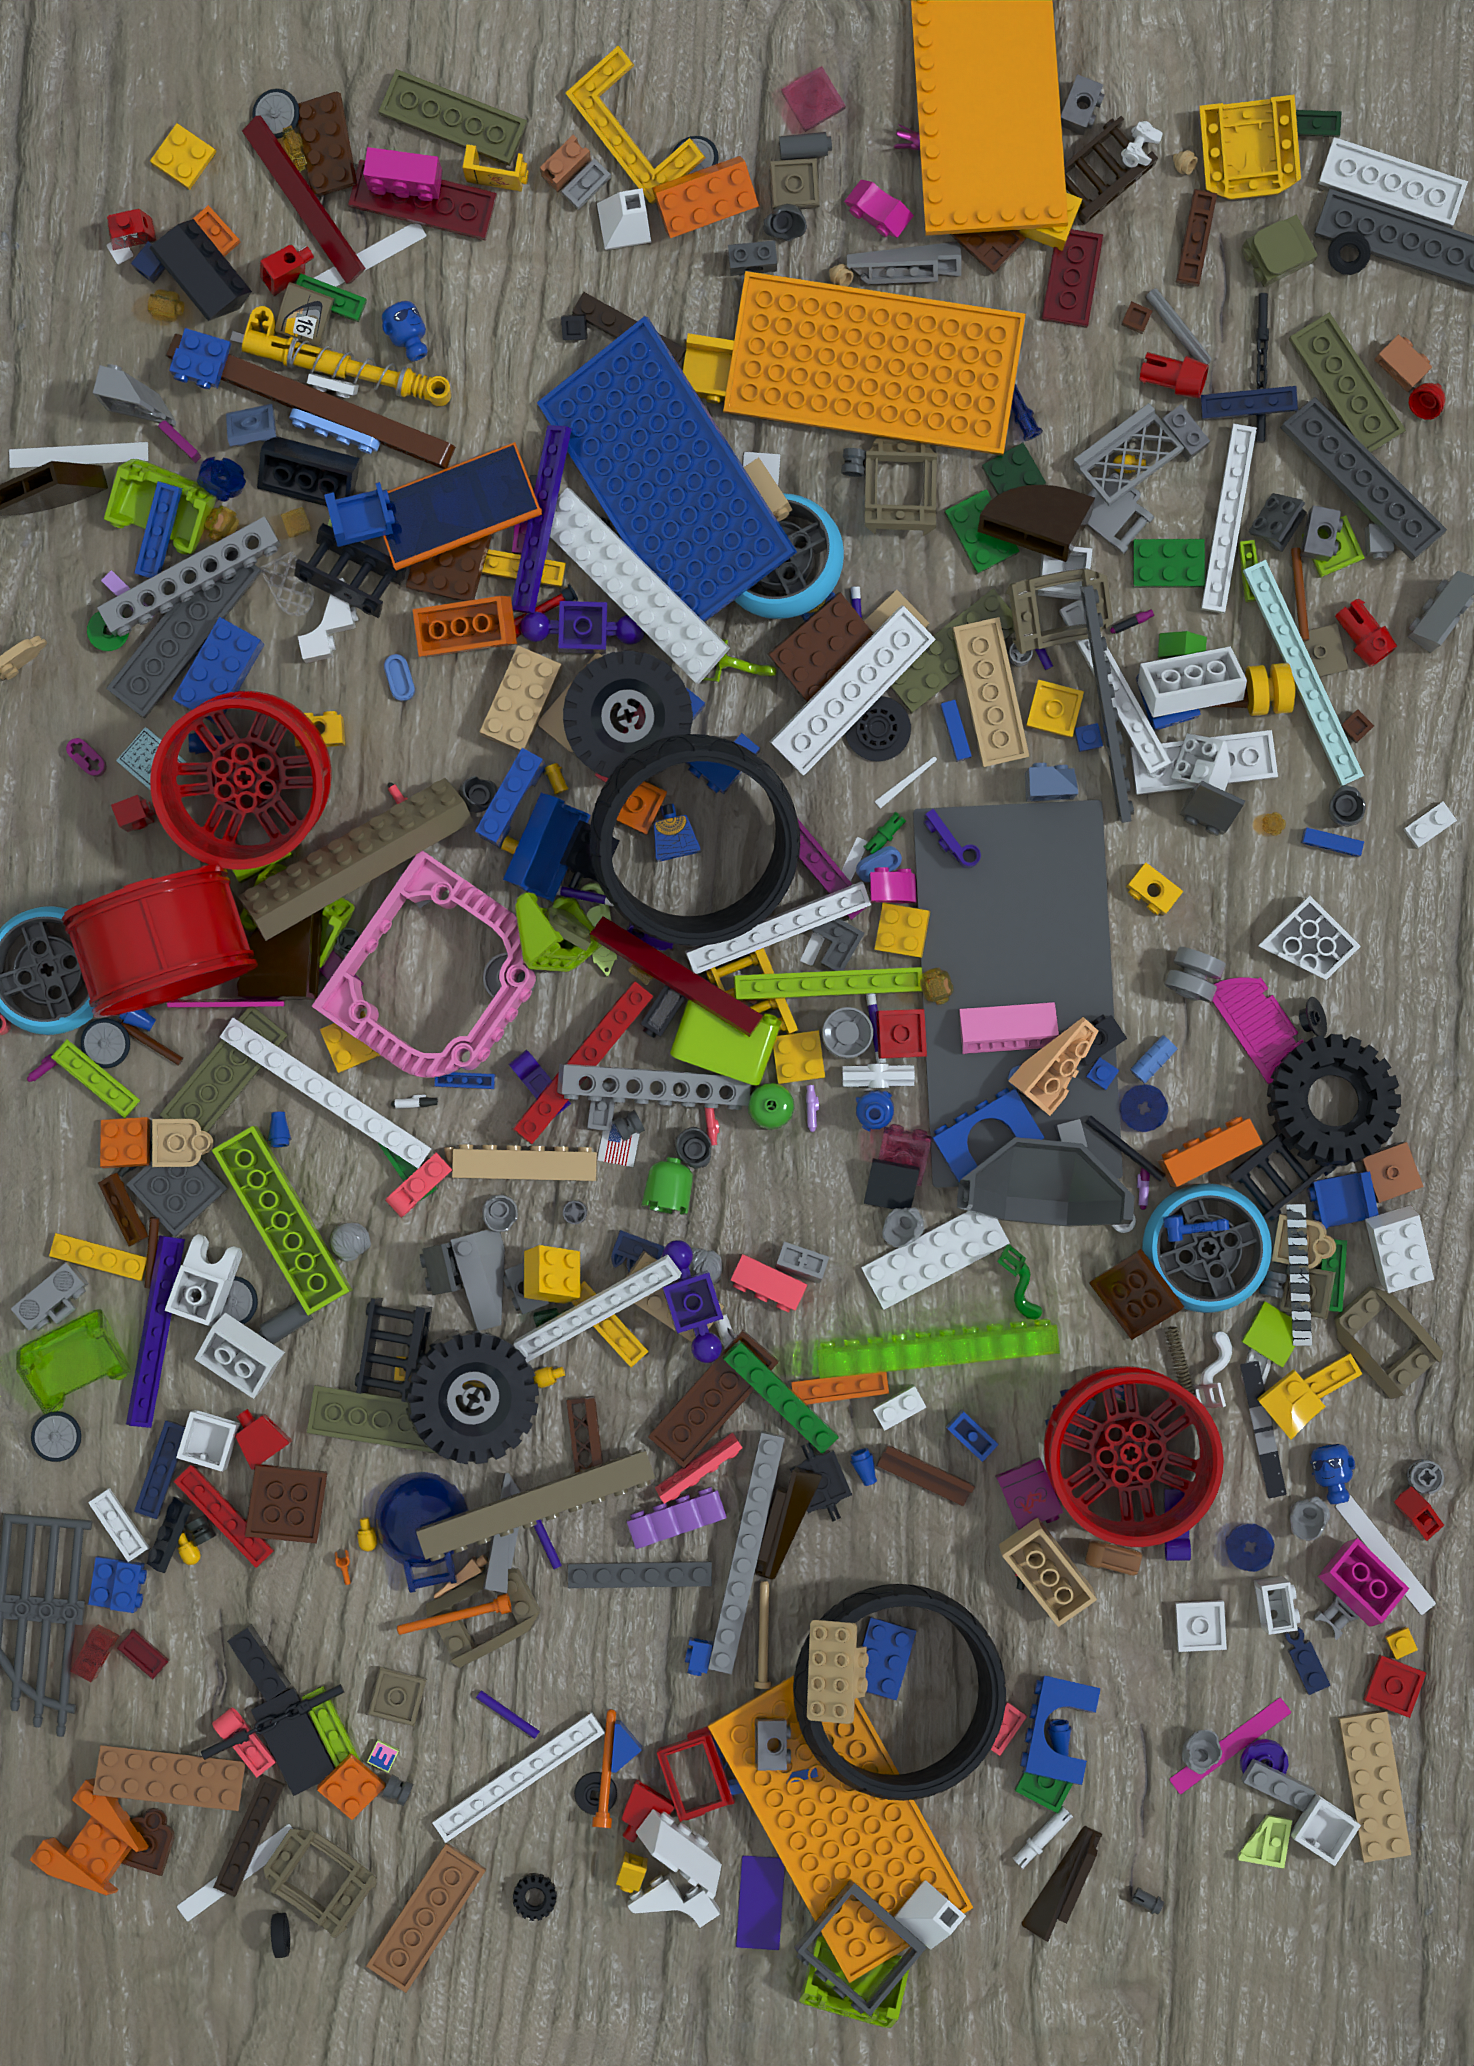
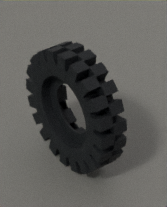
M1330 1034L1326 1038L1320 1035L1301 1043L1281 1060V1063L1275 1067L1270 1077L1273 1079V1082L1268 1085L1266 1097H1271V1102L1267 1104L1268 1115L1275 1118V1122L1271 1125L1276 1134L1282 1133L1285 1139L1282 1143L1289 1150L1293 1148L1299 1150L1298 1157L1306 1161L1315 1159L1316 1165L1326 1167L1330 1164H1334L1335 1167L1347 1166L1377 1151L1393 1134L1391 1129L1398 1124L1400 1114L1396 1113V1109L1401 1107V1094H1395V1089L1399 1087L1396 1075L1389 1076L1387 1070L1392 1068L1385 1058L1379 1061L1375 1057L1379 1051L1371 1045L1364 1048L1360 1046L1362 1040L1352 1036L1345 1040L1343 1039V1034ZM1329 1075L1338 1076L1347 1080L1354 1087L1358 1096V1109L1354 1118L1347 1124L1329 1126L1320 1122L1312 1114L1308 1104V1094L1313 1083L1321 1077Z

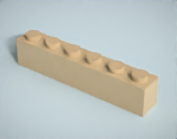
M459 1144V1149H453L452 1178L597 1181V1152H592V1147H578V1152H568V1147H554V1151H545V1146H530V1151H522L521 1146L507 1145L506 1150H497V1145H483V1150L473 1149V1145Z

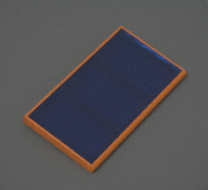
M514 442L387 491L390 504H386L387 510L392 509L395 524H391L393 534L384 535L383 537L393 563V568L397 571L542 515V509L537 502L516 443Z

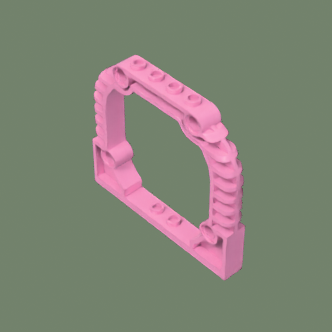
M421 851L411 861L312 1007L404 1072L417 1077L434 1078L453 1073L460 1069V1067L465 1070H473L481 1062H484L491 1053L490 1048L492 1045L498 1042L504 1035V1028L508 1022H512L518 1014L517 1009L521 1003L526 1002L531 996V989L536 982V976L523 961L517 917L429 854ZM449 890L448 898L442 900V893ZM407 898L414 903L433 900L445 909H452L456 905L463 907L494 929L503 939L508 953V958L502 965L499 974L502 987L468 1036L454 1038L441 1053H422L383 1027L377 1021L379 1017L378 1009L373 1004L364 1001L361 981L354 977L369 953L374 952L377 948L378 940L382 934H385L391 928V921ZM521 972H525V979L518 983L517 976ZM367 1008V1015L361 1019V1011ZM469 1051V1060L467 1062H463V1054Z

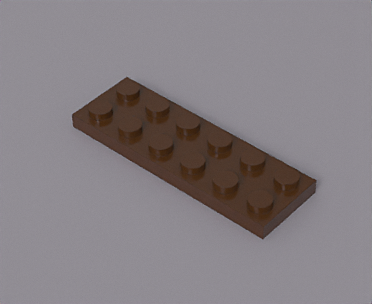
M744 1330L735 1337L718 1359L710 1365L648 1435L649 1439L683 1468L686 1467L754 1391V1388L722 1356L740 1340L770 1370L779 1363V1360Z

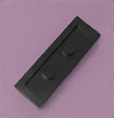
M173 1497L171 1504L168 1506L163 1524L158 1530L154 1546L148 1554L147 1564L162 1573H165L192 1509V1505L178 1497Z

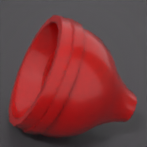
M1424 383L1415 388L1410 394L1409 408L1417 417L1424 420H1432L1443 411L1446 397L1440 384Z

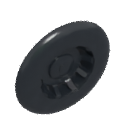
M880 696L845 734L850 747L862 758L870 761H886L896 757L906 747L911 735V723L906 710L897 701L889 697ZM880 711H884V712H886L887 714L884 715V714L880 713ZM865 715L868 717L866 721L862 720ZM860 725H864V730L860 731ZM893 726H896V731H893ZM864 734L868 737L866 741L862 737ZM890 735L894 736L892 741L888 739ZM870 741L876 742V746L869 744ZM880 742H886V745L880 746Z

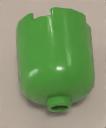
M766 1083L757 1087L750 1095L748 1103V1114L752 1121L760 1128L767 1130L779 1129L785 1126L792 1118L795 1109L794 1099L789 1090L776 1083Z
M667 1157V1161L654 1163L648 1173L641 1206L646 1207L650 1205V1210L672 1214V1210L680 1211V1215H687L693 1182L691 1170L687 1166L682 1165L680 1159Z

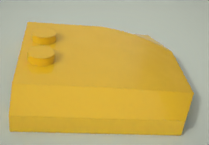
M1295 94L1271 97L1265 100L1199 106L1205 187L1207 192L1217 193L1218 196L1229 200L1280 194L1301 180Z

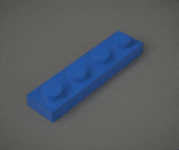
M160 481L157 482L135 574L152 578L162 572L183 488Z

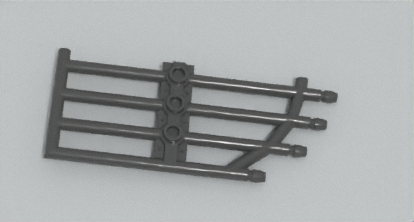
M4 1513L0 1548V1665L12 1682L11 1711L19 1710V1698H21L22 1691L35 1702L33 1726L41 1727L44 1706L58 1710L56 1734L58 1737H64L67 1713L75 1714L76 1704H70L68 1700L75 1625H83L85 1601L78 1600L84 1530L92 1529V1520ZM12 1524L27 1525L20 1595L6 1594ZM36 1526L50 1527L44 1597L30 1596ZM60 1528L74 1529L68 1599L54 1598ZM4 1619L18 1620L14 1667L1 1649ZM27 1621L42 1622L36 1690L22 1679ZM51 1623L66 1624L59 1701L45 1696Z

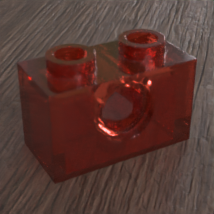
M99 1624L91 1630L70 1672L89 1682L94 1681L98 1677L119 1635Z

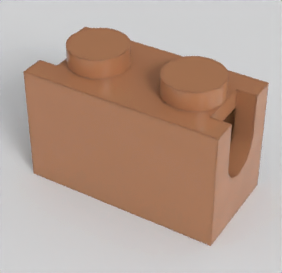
M572 135L540 167L541 176L559 192L591 160L590 151L586 147L583 149L579 145L577 138Z
M1398 334L1374 360L1404 390L1409 392L1429 372L1432 366L1424 354H1419L1412 348L1413 344L1409 339Z

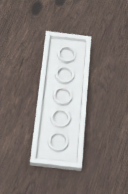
M1335 137L1332 140L1318 182L1320 185L1449 228L1454 226L1468 181Z
M1272 730L1210 737L1227 742L1232 771L1228 784L1278 777ZM1184 741L1161 743L1171 764L1151 775L1146 771L1134 747L1130 748L1136 795L1194 788V786L1171 778Z
M967 1211L921 1235L909 1245L897 1248L861 1268L883 1310L1006 1246L1010 1242L996 1218Z

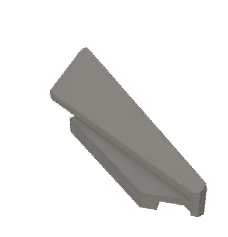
M958 242L848 254L847 267L855 270L867 284L938 282V274L961 276V248Z
M504 1473L499 1500L520 1493L509 1473ZM519 1527L514 1528V1533L500 1537V1534L492 1536L483 1589L507 1593L508 1569L512 1567Z

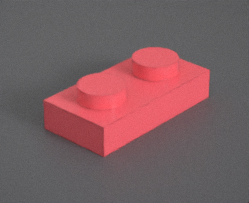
M1008 1701L1006 1702L999 1734L991 1748L999 1756H1001L1027 1718L1025 1713Z

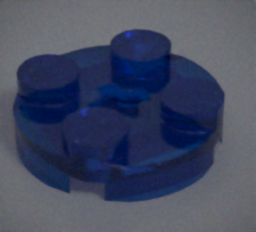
M215 457L207 458L202 462L198 471L197 484L223 502L240 495L246 483L241 466L228 458H223L222 461L215 460Z
M1143 1084L1132 1087L1121 1099V1119L1128 1127L1138 1132L1155 1130L1164 1123L1168 1115V1103L1164 1094L1152 1085ZM1145 1101L1148 1103L1147 1107L1151 1109L1150 1112H1145L1144 1115H1141L1138 1105H1142Z
M1243 1523L1236 1526L1225 1540L1226 1554L1231 1563L1239 1569L1250 1572L1259 1571L1265 1568L1272 1559L1275 1545L1274 1540L1265 1528L1255 1523ZM1247 1541L1256 1543V1546H1254L1255 1552L1244 1551Z

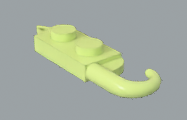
M588 883L581 888L583 891L594 890L598 894L605 895L598 883ZM599 904L591 908L587 913V917L594 927L602 916L611 921L609 905ZM602 945L592 954L594 964L597 963L605 975L609 977L614 962L617 960V954Z

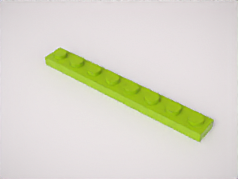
M922 967L736 975L733 977L734 995L737 1000L924 991Z

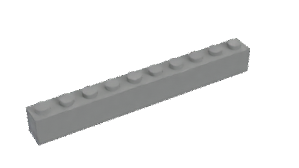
M761 1431L713 1642L708 1666L710 1670L732 1674L785 1439L783 1435Z

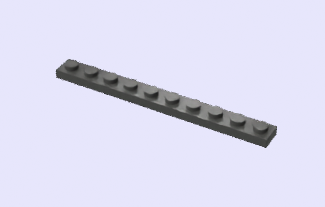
M1092 585L1080 586L1118 820L1122 823L1131 822L1134 807L1132 801H1128L1127 792L1130 791V783L1128 777H1124L1123 768H1126L1125 755L1120 753L1119 745H1122L1123 741L1121 732L1117 731L1115 723L1119 721L1117 708L1112 705L1111 699L1115 698L1113 684H1109L1108 675L1111 674L1109 660H1105L1104 651H1107V643L1105 637H1101L1100 627H1103V619L1101 613H1097L1096 604L1099 603V595L1097 589H1093Z

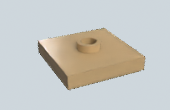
M898 590L864 620L871 631L875 633L903 605L925 628L930 624Z

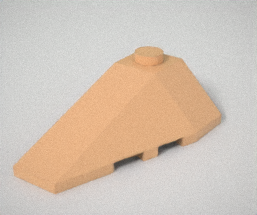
M1082 1017L1026 1060L1008 1081L1051 1116L1066 1098L1069 1092L1066 1088L1071 1078H1076L1079 1072L1076 1068L1081 1058L1086 1057L1098 1030Z

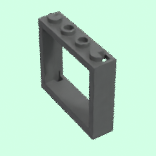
M850 1880L794 1948L799 1953L796 1957L806 1966L811 1963L817 1969L814 1973L824 1982L829 1979L835 1985L832 1989L843 1999L847 1995L853 2001L851 2006L860 2014L865 2011L871 2016L927 1947L855 1882ZM851 1894L911 1946L866 2001L807 1949Z

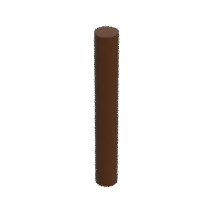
M123 1021L120 1023L125 1027L130 1036L179 1066L184 1058L139 1029L123 1023Z
M150 1217L144 1288L150 1289L157 1252L160 1220L158 1217Z

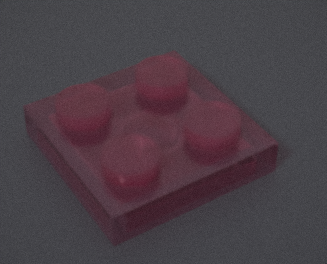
M822 66L781 89L782 95L805 132L846 108Z

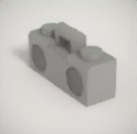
M66 1262L15 1304L11 1310L29 1331L35 1328L39 1331L49 1323L48 1317H51L56 1324H59L76 1310V1307L69 1299L73 1297L76 1300L86 1292L84 1287L89 1283L72 1262ZM63 1302L66 1306L55 1313L53 1309Z

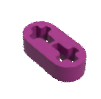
M74 738L68 742L66 746L67 754L87 774L93 777H99L104 774L107 767L105 760L88 743L79 738ZM75 744L78 746L83 745L81 750L86 754L84 757L78 753L73 754L75 751L73 746ZM89 758L94 762L100 761L98 763L100 767L98 771L94 769L90 771L92 766L87 762Z

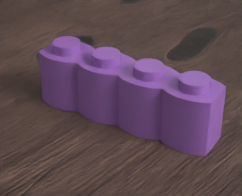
M707 1487L699 1490L698 1496L690 1498L689 1494L676 1498L675 1504L667 1506V1503H661L653 1506L654 1511L644 1513V1510L630 1514L631 1519L627 1520V1524L635 1548L639 1549L727 1518L718 1489L712 1490V1487Z

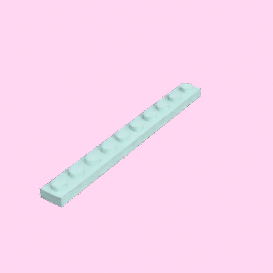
M1264 560L1243 570L1284 663L1290 664L1297 692L1340 786L1364 776L1267 561Z

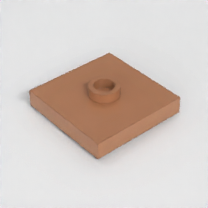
M1407 1142L1362 1159L1365 1171H1370L1377 1203L1424 1187Z

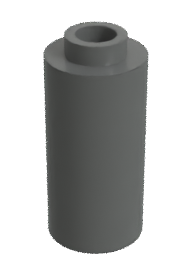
M826 132L779 136L781 160L828 156V151H832L831 136H827Z
M298 1300L260 1325L261 1330L258 1333L274 1345L313 1320L312 1315H307Z

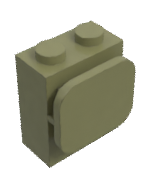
M1297 214L1258 231L1254 236L1246 239L1242 249L1244 258L1247 262L1250 261L1254 268L1253 274L1257 282H1261L1263 287L1314 263L1318 257Z

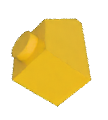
M625 1852L616 1885H619L620 1889L625 1892L633 1893L634 1890L639 1892L647 1870L648 1858Z

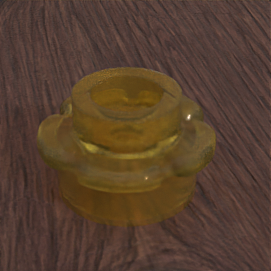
M1273 812L1264 816L1262 827L1267 834L1276 836L1282 832L1281 830L1285 829L1286 822L1282 819L1281 814Z

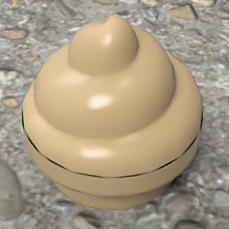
M1186 150L1173 155L1174 165L1179 173L1189 175L1194 171L1198 158L1193 152Z
M839 264L829 269L832 284L848 287L852 282L853 272L847 265Z

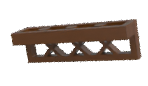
M595 1396L566 1400L575 1473L580 1471V1467L585 1470L591 1468L592 1465L594 1467L603 1463ZM585 1403L586 1415L582 1420L573 1414L572 1404ZM574 1419L579 1422L576 1428L574 1424ZM581 1424L589 1431V1438L584 1444L576 1438V1431ZM589 1441L591 1449L586 1446L589 1443ZM577 1443L582 1446L579 1451L577 1449ZM584 1448L592 1456V1462L588 1467L579 1462L578 1456Z
M888 1444L885 1445L876 1465L963 1507L970 1492L972 1493L975 1488L972 1483Z

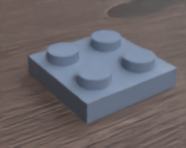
M272 404L226 413L227 439L230 446H243L249 442L267 441L276 437L275 413Z

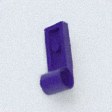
M934 809L925 814V826L931 833L936 832L940 838L938 843L945 853L949 851L951 855L953 854L964 868H972L979 862L981 853L976 846L966 845L961 847ZM967 850L974 852L976 856L975 861L971 863L966 862L963 859V852Z
M527 1049L508 1064L536 1099L551 1082V1078ZM569 1100L557 1113V1115H559L562 1111H564L568 1106L571 1105Z
M1164 1488V1513L1181 1501L1185 1496L1183 1491L1176 1488ZM1189 1530L1183 1535L1164 1543L1166 1561L1191 1560Z

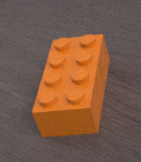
M741 156L652 187L665 231L670 238L759 206L746 162Z
M495 596L412 609L419 657H433L517 644L511 596Z
M1235 1117L1225 1122L1227 1127L1223 1129L1220 1127L1213 1128L1204 1133L1205 1138L1201 1140L1193 1138L1182 1144L1183 1149L1179 1151L1178 1149H1171L1161 1155L1163 1159L1159 1160L1158 1163L1163 1173L1166 1174L1165 1177L1170 1187H1178L1262 1145L1263 1143L1250 1118Z

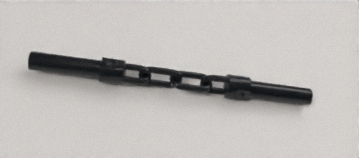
M1268 293L1258 294V328H1256L1258 351L1257 389H1260V387L1266 389L1267 385L1266 366L1269 328H1267ZM1260 342H1264V348L1260 349ZM1261 355H1263V364H1261ZM1260 371H1264V381H1260ZM1266 414L1256 415L1257 443H1264L1266 440Z
M339 1684L310 1699L306 1698L286 1708L283 1715L277 1718L266 1717L255 1723L254 1729L248 1732L245 1728L241 1729L240 1732H236L233 1736L202 1750V1757L206 1760L237 1744H243V1742L250 1740L249 1735L253 1733L264 1734L274 1729L278 1721L285 1718L293 1720L312 1711V1708L345 1693L342 1685ZM297 1707L299 1713L291 1716L292 1713L289 1711ZM271 1720L269 1723L273 1724L272 1726L259 1731L261 1727H258V1725Z

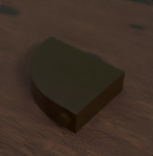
M50 461L0 484V516L22 515L50 510L83 500L106 490L108 485L103 466Z
M1027 485L1013 488L999 494L985 506L980 514L977 532L1067 562L1092 515L1095 497L1053 485Z
M323 908L266 941L259 930L255 929L248 944L250 950L254 952V956L251 959H255L258 966L252 971L239 976L237 982L238 996L248 999H317Z

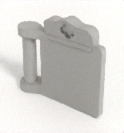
M1113 473L1108 479L1119 480L1120 476L1117 473ZM1105 483L1104 491L1111 497L1118 492L1119 485ZM1094 488L1088 494L1095 497L1092 515L1087 525L1123 554L1128 550L1127 546L1146 523H1151L1154 519V516L1148 510L1136 503L1141 494L1135 488L1110 506L1107 505ZM1135 512L1140 515L1121 540L1114 537Z

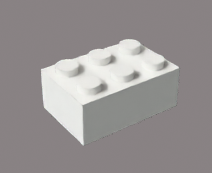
M1411 1205L1365 1219L1379 1281L1388 1293L1434 1280L1420 1216Z
M224 1313L212 1326L195 1360L254 1399L268 1383L285 1352L227 1313Z

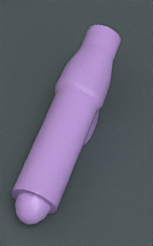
M807 1085V1127L811 1132H814L817 1127L816 1111L819 1110V1100L815 1094L814 1085Z

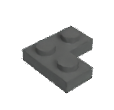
M839 918L814 927L811 930L832 942L820 963L833 971H843L865 934Z

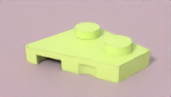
M1266 1815L1237 1855V1859L1239 1861L1284 1868L1292 1820Z

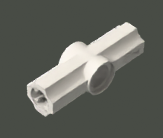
M868 1064V1066H842L843 1087L868 1086V1088H889V1086H914V1065L889 1066V1064Z

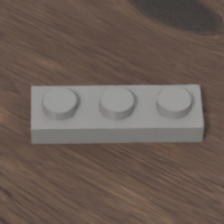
M1252 1759L1241 1777L1243 1783L1303 1812L1316 1793L1313 1787L1255 1759Z

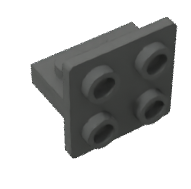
M1272 493L1248 532L1253 536L1263 538L1276 551L1283 552L1307 513L1303 509L1305 502L1302 499Z

